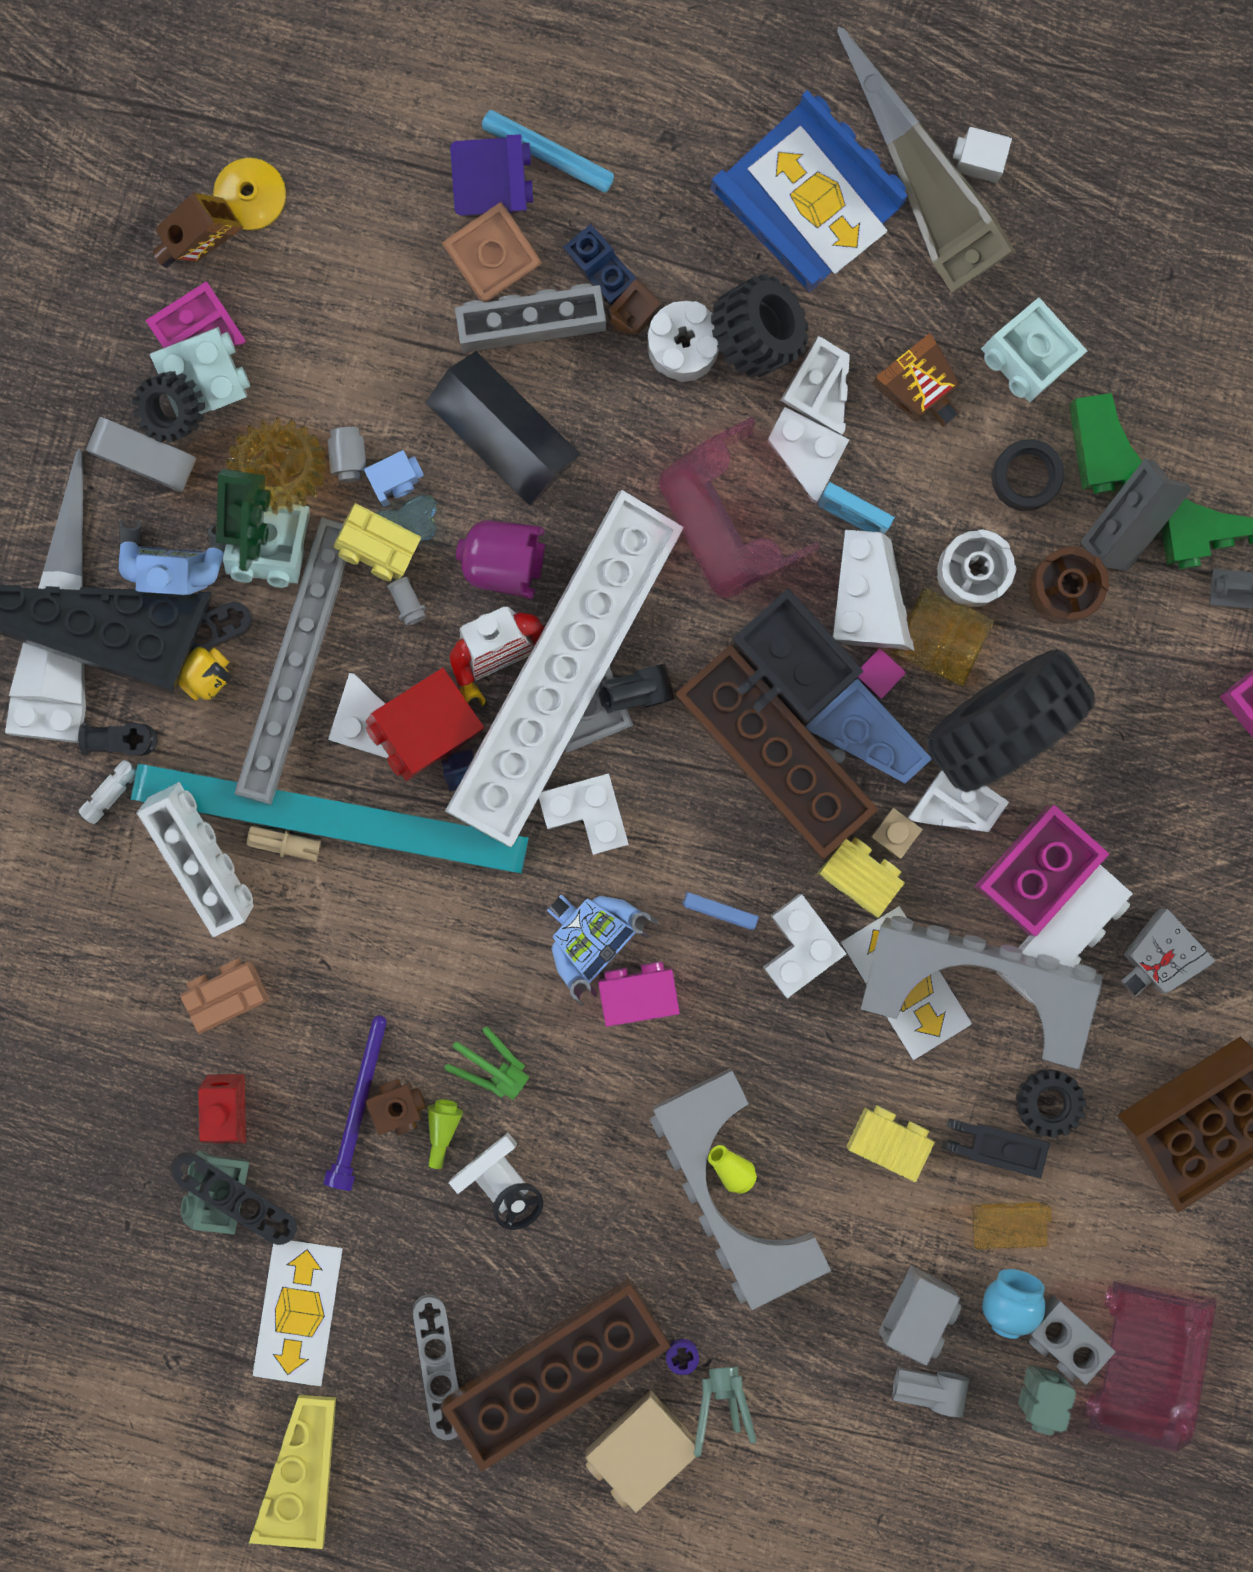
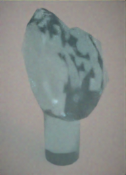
M421 494L405 502L400 510L378 511L379 516L421 536L420 540L430 539L436 533V524L432 517L437 511V502L431 495Z

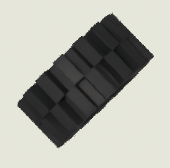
M176 371L163 372L141 383L142 386L135 390L134 393L138 396L132 399V405L139 406V408L133 411L134 418L141 416L142 421L137 423L140 429L146 426L149 428L145 433L148 437L151 438L157 435L156 441L163 442L167 440V443L174 442L191 434L200 426L198 423L203 421L204 415L198 412L205 409V402L198 403L197 399L203 396L201 390L193 391L192 388L197 385L193 380L185 383L187 375L183 373L176 375ZM161 394H168L175 401L178 408L176 420L167 418L162 412L159 403Z
M1042 1069L1037 1070L1038 1073L1036 1074L1031 1073L1028 1075V1080L1025 1083L1021 1082L1019 1086L1021 1088L1020 1093H1016L1015 1099L1018 1101L1016 1109L1017 1113L1021 1116L1022 1122L1029 1129L1044 1137L1058 1138V1135L1062 1134L1065 1136L1070 1134L1069 1130L1072 1128L1076 1129L1080 1125L1077 1123L1079 1119H1083L1085 1116L1083 1106H1086V1100L1083 1099L1082 1094H1085L1083 1089L1078 1086V1082L1074 1078L1058 1070ZM1047 1089L1058 1090L1064 1098L1063 1110L1054 1117L1043 1116L1037 1107L1039 1095Z

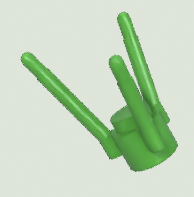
M484 1027L483 1033L510 1064L509 1066L503 1062L497 1069L459 1042L453 1043L454 1049L493 1075L491 1081L494 1083L450 1064H446L444 1069L492 1091L500 1098L506 1095L513 1100L529 1079V1076L522 1071L525 1065L511 1054L489 1027Z

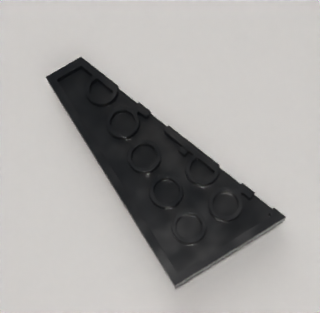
M0 585V635L173 694L182 668L211 601L212 593L198 591V594L178 595L138 592L136 589L80 587V590L60 589V587L45 586V589L21 588L20 585Z

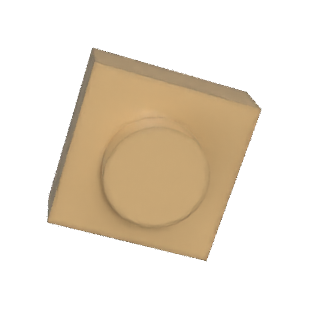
M891 808L871 835V838L901 859L923 829L895 808Z

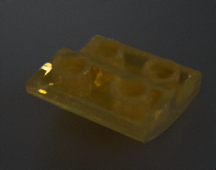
M923 589L907 621L914 650L894 649L892 654L947 681L964 686L994 620L965 605H958L930 589Z

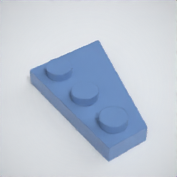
M858 678L805 726L811 733L833 743V745L855 755L903 783L909 781L932 759Z

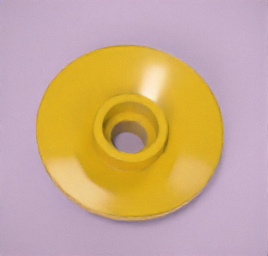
M243 158L230 163L220 172L214 185L213 196L225 199L243 226L242 230H258L273 223L281 214L285 205L286 189L282 177L272 165L256 158ZM246 185L254 187L253 193L249 196L241 194L242 188Z

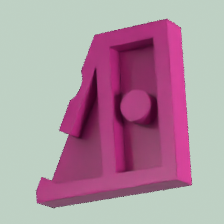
M207 281L145 320L163 348L218 326L221 334L229 333L234 346L246 343L243 335Z

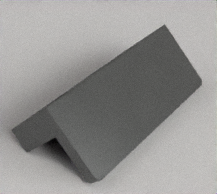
M1145 458L1088 531L1081 543L1089 553L1099 557L1105 567L1127 571L1192 491V488L1188 483L1170 480L1155 460Z

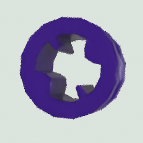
M687 1339L673 1341L670 1344L671 1348L666 1350V1363L669 1369L678 1375L692 1373L699 1363L696 1345ZM685 1348L686 1353L691 1351L693 1354L692 1357L687 1359V1365L679 1366V1360L676 1363L672 1360V1357L677 1355V1349Z

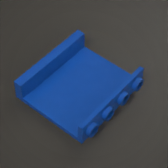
M806 90L802 94L800 104L727 173L722 169L712 178L711 191L810 293L832 273V270L748 168L798 127L802 126L882 225L904 205L908 195L904 192L906 187L903 182L894 174L889 176L879 166L881 161L871 149H863L856 142V135L845 122L841 121L838 123L830 114L831 109L826 101L818 95L814 97Z

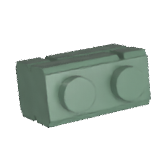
M1034 1365L1028 1366L1023 1381L1026 1387L1021 1389L1018 1405L1026 1415L1025 1420L1032 1423L1034 1431L1042 1434L1054 1435V1431H1067L1071 1415L1068 1409L1073 1407L1076 1391L1060 1372Z

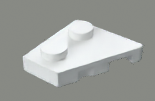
M816 337L780 401L816 423L839 435H843L846 424L843 423L844 405L847 401L848 390L846 375L849 372L850 355L822 337Z
M784 407L767 442L785 462L787 469L793 477L797 478L808 493L810 500L817 504L849 439Z
M349 673L328 740L387 758L389 756L382 745L377 746L369 737L366 731L368 725L365 722L373 711L385 703L355 674Z
M941 769L908 816V819L912 822L989 832L1009 802L987 786L976 791L963 792L951 784Z

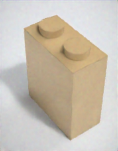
M650 1389L586 1449L585 1458L588 1462L585 1465L597 1480L600 1481L604 1478L613 1488L610 1491L612 1496L623 1508L629 1505L637 1513L696 1457L694 1455L696 1438Z

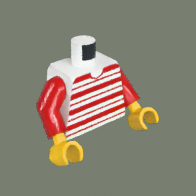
M507 606L482 615L460 628V640L457 641L451 650L449 659L457 684L462 686L459 691L467 703L472 698L477 697L482 706L485 704V698L478 686L472 683L474 680L477 681L530 656L544 630V626L538 617L528 613L516 614Z

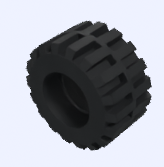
M764 274L754 276L722 294L712 308L715 313L711 315V323L714 325L712 334L713 338L717 339L718 345L716 346L720 352L724 353L726 356L725 360L729 365L734 364L736 371L741 374L746 372L748 377H763L793 362L804 353V345L808 344L809 337L806 331L809 330L808 322L804 318L806 315L804 308H801L799 305V299L796 294L793 295L790 292V287L785 283L780 284L778 278L774 276L769 278Z

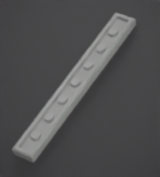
M321 517L235 790V795L272 805L347 565V561L338 556L339 550L333 548V544L344 523Z

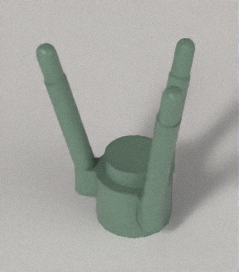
M738 1367L709 1369L710 1379H702L703 1396L694 1450L696 1457H700L702 1453L711 1392H715V1399H728L735 1433L741 1431L737 1407L738 1401L751 1444L756 1443L754 1427L743 1391L742 1376H739Z

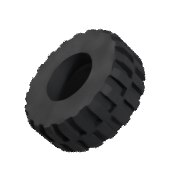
M1059 649L1046 651L1044 654L1033 657L1031 660L1022 663L1007 674L999 677L946 716L932 730V733L928 735V751L955 788L963 792L979 790L1016 771L1019 767L1036 758L1043 751L1057 743L1063 736L1071 732L1093 710L1095 706L1094 690L1067 653Z

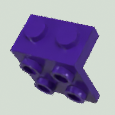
M521 134L506 135L507 138L454 141L451 144L454 209L458 215H482L500 202L503 203L509 213L527 212V203H533L532 180L525 181V166L531 165L530 143H523Z

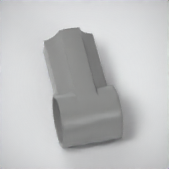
M898 1367L893 1383L892 1398L893 1401L929 1407L932 1411L942 1415L963 1417L970 1379L951 1372L939 1371L937 1374Z

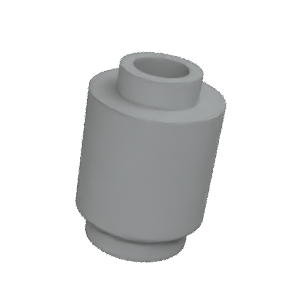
M341 427L330 430L331 438L327 440L331 476H338L339 482L359 481L360 475L364 474V469L367 468L364 437L360 436L359 428Z

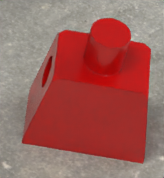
M208 1074L199 1087L198 1092L200 1142L206 1144H245V1074Z

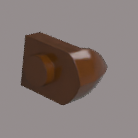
M635 279L615 303L608 308V318L614 330L629 335H638L654 318V315L664 307V304L640 280Z

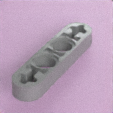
M424 1295L415 1301L413 1320L429 1421L432 1432L437 1438L451 1440L456 1438L458 1434L452 1425L451 1430L444 1431L443 1425H436V1422L442 1420L440 1405L435 1408L432 1407V1403L442 1404L444 1398L458 1390L447 1314L444 1303L439 1297ZM432 1303L434 1309H440V1313L434 1314V1323L436 1329L443 1326V1332L430 1331L421 1335V1330H428L426 1317L419 1316V1312L425 1309L424 1304ZM439 1339L444 1342L446 1350L440 1358L432 1359L425 1354L424 1348L429 1340ZM439 1375H444L451 1380V1388L444 1395L434 1394L430 1388L431 1381Z

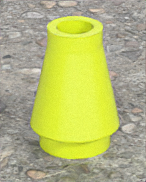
M718 1145L711 1149L708 1154V1162L714 1167L724 1187L728 1191L738 1194L749 1191L757 1178L753 1163L729 1151L723 1145Z

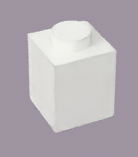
M969 127L965 138L958 137L952 158L959 160L957 170L964 175L998 183L1004 170L1012 138Z

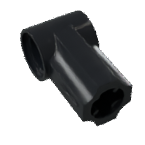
M666 664L644 668L634 672L633 675L622 676L600 683L599 698L602 707L606 709L607 713L641 705L644 708L675 699Z

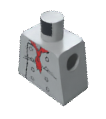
M1158 909L1126 950L1124 955L1135 968L1121 980V983L1135 997L1150 984L1158 992L1166 994L1212 965L1215 960L1168 909Z

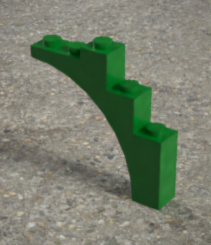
M1112 393L1075 398L1069 404L1082 491L1093 489L1094 495L1116 491V485H1118V490L1120 491L1142 460L1131 447L1118 420ZM1185 498L1161 529L1167 565L1178 564L1179 570L1200 567V560L1211 556L1210 544H1212L1213 550L1234 547V541L1248 539V544L1253 545V517L1221 513L1195 504Z

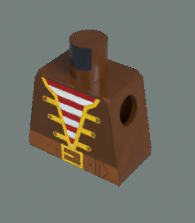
M192 193L157 226L156 232L163 243L153 250V255L158 263L165 268H168L176 260L197 262L242 230L243 226L224 198Z
M930 333L878 374L872 383L878 391L915 422L930 411L941 426L944 427L960 414L947 398L956 390L959 382Z

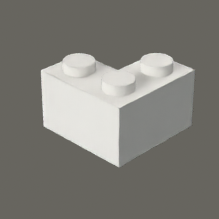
M609 774L541 792L539 800L547 829L583 820L593 855L629 845Z
M798 894L770 915L791 943V946L764 965L763 968L786 998H789L846 955L845 951L802 894Z

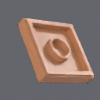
M502 202L441 243L477 298L484 301V303L542 264Z

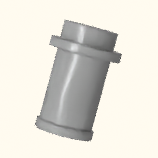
M409 577L395 580L387 586L401 613L399 620L404 621L406 626L414 625L426 618L424 613L426 607L425 605H420L410 584Z

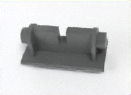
M1212 569L1209 605L1253 609V572Z

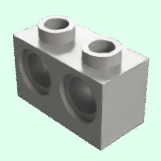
M1055 1296L1046 1303L1044 1319L1030 1333L1032 1338L1028 1341L1044 1357L1049 1352L1060 1361L1056 1367L1073 1382L1078 1377L1086 1385L1116 1352ZM1053 1322H1060L1062 1324V1331L1059 1336L1047 1338L1045 1335L1047 1326ZM1080 1347H1088L1089 1357L1082 1363L1074 1362V1352Z

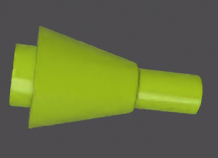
M445 1099L436 1100L435 1104L427 1106L430 1143L432 1144L428 1166L434 1169L443 1168L446 1147L449 1146L463 1115V1111L457 1108L456 1102Z

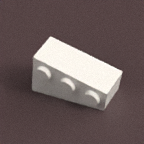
M845 530L833 638L843 645L914 650L906 620V608L902 601L899 586L900 580L892 542L882 532Z

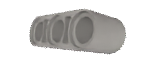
M99 417L85 450L98 458L179 492H183L197 458L186 452L102 417Z

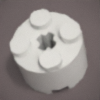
M697 301L672 302L654 315L648 332L647 345L649 358L658 372H662L667 377L676 379L679 382L694 381L709 372L717 359L719 349L716 346L718 345L717 339L713 338L712 334L714 325L711 323V315L713 314L705 305ZM678 337H690V346L683 348L682 343L677 345Z
M984 529L968 531L957 536L941 553L937 566L939 586L955 603L967 607H980L996 600L1010 587L1016 572L1014 556L1010 550L1009 543L998 534ZM976 561L982 564L979 570L984 571V574L974 576L971 574V569L968 565H972Z

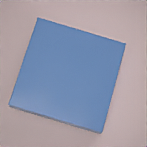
M689 892L685 893L682 902L686 908L750 930L755 929L759 918L756 915Z

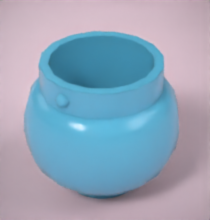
M1016 1269L1000 1271L997 1279L987 1287L982 1304L983 1314L992 1325V1329L997 1334L1012 1339L1032 1333L1044 1319L1045 1300L1043 1294L1045 1286L1038 1278L1027 1272Z

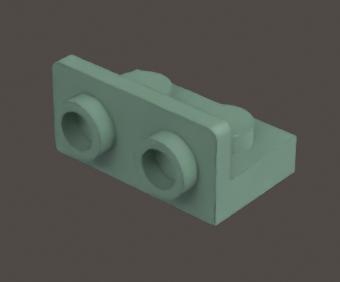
M197 1151L196 1154L245 1185L249 1161L246 1159L210 1155L206 1151ZM193 1161L189 1165L188 1175L193 1176L202 1183L205 1176L195 1170L193 1167L195 1161ZM223 1179L214 1181L209 1188L210 1197L214 1199L224 1197L229 1189L227 1181ZM188 1192V1196H184L180 1213L183 1222L192 1230L235 1234L236 1220L191 1192Z

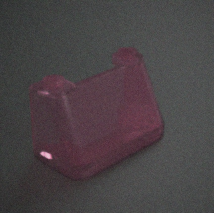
M1121 1280L1114 1281L1113 1286H1109L1107 1289L1105 1307L1110 1308V1315L1115 1317L1110 1346L1116 1352L1107 1361L1103 1388L1097 1392L1096 1396L1091 1395L1089 1397L1086 1407V1416L1090 1417L1089 1429L1177 1452L1191 1443L1195 1433L1215 1318L1216 1300L1215 1298L1200 1294Z

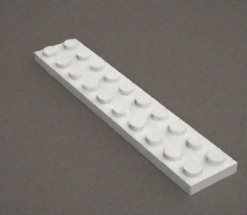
M621 490L617 493L445 812L508 847L513 846L684 527L627 492Z

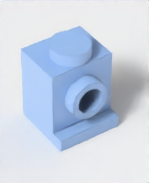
M404 450L364 469L383 507L390 504L387 497L394 495L396 499L409 494L414 490L413 485L418 483V479L424 476L415 456L408 459Z

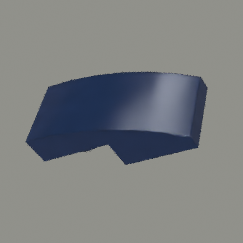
M591 224L563 246L565 252L592 286L600 285L602 297L610 306L637 279L615 255L614 249Z

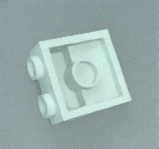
M1039 297L993 335L981 348L985 353L984 359L986 364L992 370H1000L1008 378L1011 392L1019 398L1025 397L1029 403L1087 352L1084 346Z
M219 326L150 354L158 374L176 371V375L181 373L187 375L185 383L193 380L197 384L192 389L194 392L200 390L203 396L197 399L198 403L205 402V409L198 412L201 414L246 398L247 393L245 389L251 387L243 367L236 368L232 360L231 354L236 353L229 333L221 334ZM167 394L176 417H178L177 405L173 398Z
M270 501L268 511L264 512V523L269 524V537L266 546L261 545L258 561H253L247 572L239 571L240 546L226 544L223 556L226 574H230L232 579L242 583L251 582L252 578L267 579L270 585L279 588L287 587L289 582L298 584L305 553L304 540L310 517L309 506Z

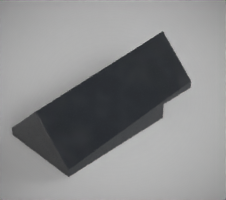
M477 351L450 367L425 402L530 507L581 456Z

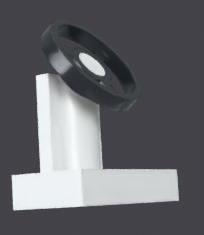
M506 1133L450 1179L449 1184L459 1194L472 1182L476 1181L494 1203L493 1215L497 1223L505 1229L518 1230L527 1227L539 1217L543 1209V1197L535 1186L524 1182L504 1157L516 1148L517 1145L513 1137ZM528 1191H532V1192H534L537 1196H531V1195H525V1194H526ZM537 1203L536 1208L527 1218L519 1222H513L515 1217L524 1213L529 1205ZM507 1209L505 1222L499 1218L498 1212L503 1213Z

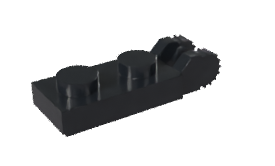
M949 1118L948 1127L955 1131L972 1133L974 1138L971 1147L953 1140H943L942 1149L968 1156L970 1160L1036 1178L1042 1177L1050 1142L981 1123L975 1125Z

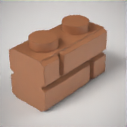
M238 958L219 967L222 974L209 980L205 974L186 983L189 990L181 993L180 997L198 1034L270 1001L251 961L242 964Z

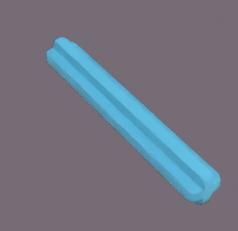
M489 110L482 121L483 130L498 138H507L506 135L521 134L523 143H530L531 155L602 192H607L614 180L612 172L493 110Z

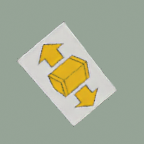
M802 126L798 127L748 168L834 274L887 232V229Z
M900 906L841 942L866 984L880 927L885 918L892 919L893 916L906 917ZM939 970L921 980L910 991L904 1000L897 1019L887 1017L913 1060L972 1025Z
M292 1240L284 1245L273 1244L253 1376L314 1386L322 1385L343 1248Z

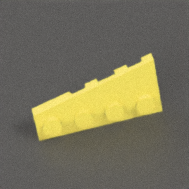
M299 1395L249 1541L250 1544L323 1549L336 1397Z

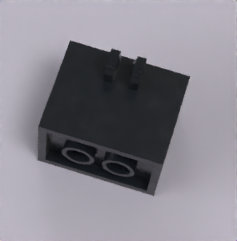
M789 588L737 633L730 642L732 647L755 671L737 688L738 692L741 695L748 693L762 679L771 690L761 695L755 701L752 707L758 713L777 696L803 725L864 672Z

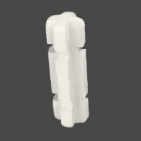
M126 760L121 761L114 769L116 773L113 776L110 774L91 795L93 799L90 802L87 800L79 809L80 815L89 823H97L104 815L102 811L105 808L108 810L126 790V783L129 782L131 784L133 782L137 768Z

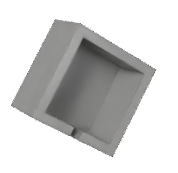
M911 1265L879 1329V1333L886 1346L927 1366L930 1358L936 1359L942 1350L945 1339L941 1336L947 1324L953 1325L960 1313L961 1304L958 1303L960 1297L951 1285Z

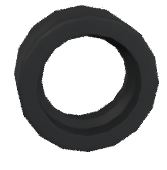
M1036 439L1019 440L1009 445L996 459L992 470V486L998 498L1008 507L1019 511H1034L1047 505L1060 491L1064 480V467L1058 453L1047 443ZM1031 454L1037 456L1045 462L1048 468L1049 480L1047 486L1041 493L1035 496L1025 497L1019 495L1010 488L1007 482L1006 472L1008 466L1014 458L1020 455Z

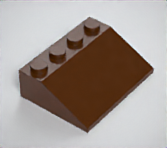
M1241 1036L1117 1115L1132 1143L1178 1213L1253 1165V1048Z

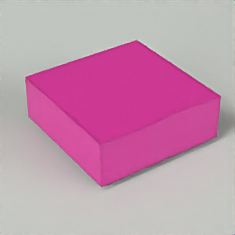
M879 648L861 667L864 672L857 678L881 700L906 672Z

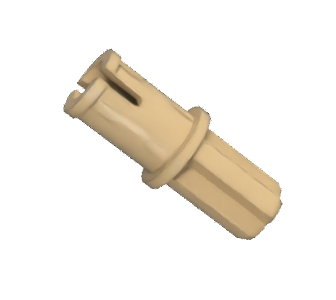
M251 826L247 836V845L249 847L280 853L282 858L285 855L312 860L313 862H317L322 842L321 839L317 840L290 834L289 829L281 832L259 826Z

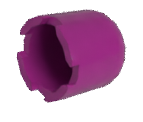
M482 520L475 523L468 531L465 540L459 539L456 548V560L461 561L464 578L472 586L480 589L532 599L536 593L535 589L530 588L533 578L540 579L542 574L546 544L538 543L539 536L544 535L545 529L540 526L496 520Z

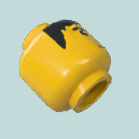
M196 647L189 653L177 684L195 701L199 698L211 700L230 681L231 676L226 669L230 662L215 647L210 652L203 647Z

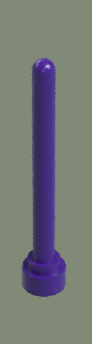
M381 1015L375 1016L371 1023L337 1161L332 1163L331 1169L326 1170L323 1184L332 1188L352 1191L355 1175L352 1174L353 1167L350 1165L366 1106L365 1100L368 1099L387 1024L385 1017Z

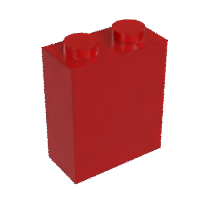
M441 668L373 711L365 721L368 725L366 731L371 740L377 746L382 745L389 756L387 757V762L397 776L402 775L406 782L477 737L484 729V726L444 668Z

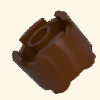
M1074 546L1060 548L1041 560L1032 571L1028 586L1030 600L1044 619L1050 622L1068 624L1076 623L1096 612L1104 602L1110 585L1108 571L1101 559L1093 556L1086 550ZM1064 577L1067 582H1074L1075 588L1071 590L1072 594L1062 587V583L1065 582Z

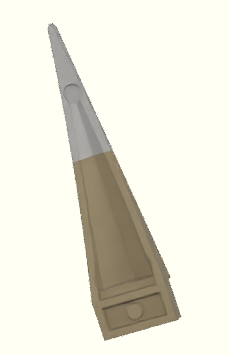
M838 27L839 37L870 104L900 179L906 187L905 192L908 195L907 197L931 260L951 293H955L1015 252L998 224V219L847 31Z

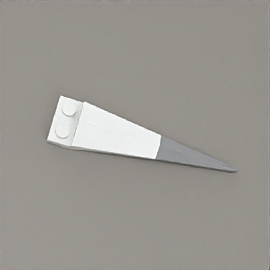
M80 449L75 454L39 588L45 589V586L60 587V589L80 590V587H83L84 455ZM23 643L9 693L10 703L5 733L12 736L79 743V731L81 724L84 723L86 711L84 664Z

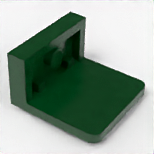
M221 469L218 474L216 543L240 546L239 571L247 572L252 562L258 561L261 545L266 546L268 542L269 524L264 523V512H267L269 509L271 492L265 489L266 475Z

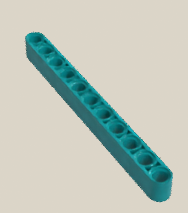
M137 764L131 795L132 800L145 802L148 797L180 782L184 791L190 792L194 797L197 812L515 873L522 874L528 837L518 836L513 846L508 847L474 827L276 790L272 805L235 795L238 782Z

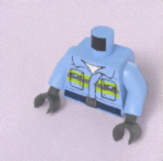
M124 519L119 522V540L122 543L120 544L119 572L124 579L136 582V591L189 595L205 589L208 585L215 582L223 561V552L225 551L226 544L216 543V526L213 525L208 529L211 548H208L207 551L138 547V544L141 542V522L137 520L136 527L126 528L124 527Z
M560 895L546 910L562 924V927L552 936L555 942L551 950L558 974L570 989L571 997L580 1006H584V1003L580 1000V996L584 991L589 990L594 997L597 995L590 982L635 933L649 938L650 935L646 934L643 930L644 924L651 921L658 925L656 918L648 913L641 912L627 901L605 896H598L593 900L587 898L577 909L563 895Z

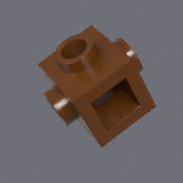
M400 1079L379 1086L381 1093L365 1100L378 1135L394 1129L396 1135H400L417 1128L415 1121L423 1117L421 1110L426 1108L419 1087L413 1089L411 1082L401 1085ZM393 1102L400 1103L403 1111L395 1110Z

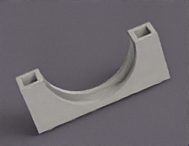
M893 916L892 919L885 918L880 927L861 1010L897 1019L907 995L921 980L930 974L957 965L987 967L1014 980L1034 1002L1044 1030L1042 1059L1079 1069L1103 975L1096 974L1097 971L1094 968L1086 965L1077 964L1074 967L1059 964L1060 961L1052 956L1038 955L1036 958L1022 954L1023 951L1011 945H1001L1000 948L987 945L984 939L977 936L965 935L964 938L950 935V931L943 927L928 926L927 929L913 925L914 922L906 917Z
M729 1068L653 1106L655 1116L651 1117L650 1121L658 1137L666 1136L671 1146V1149L667 1150L666 1153L674 1170L677 1171L682 1168L688 1180L682 1186L691 1204L698 1202L704 1215L698 1218L707 1237L715 1235L721 1247L715 1250V1253L724 1271L729 1268L732 1269L737 1281L731 1283L739 1302L742 1304L747 1301L751 1310H754L830 1272L831 1269L812 1232L785 1240L755 1237L741 1231L728 1222L713 1203L706 1183V1163L709 1149L723 1124L738 1110L749 1104L732 1069Z

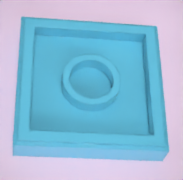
M831 482L828 483L818 502V507L863 531L882 532L885 534L895 518Z

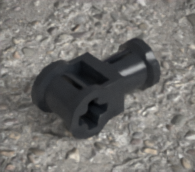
M133 722L124 726L91 727L89 723H83L79 731V747L83 756H89L91 752H124L133 756H145L152 753L158 743L157 733L154 728L142 723ZM143 735L144 742L132 743V736Z

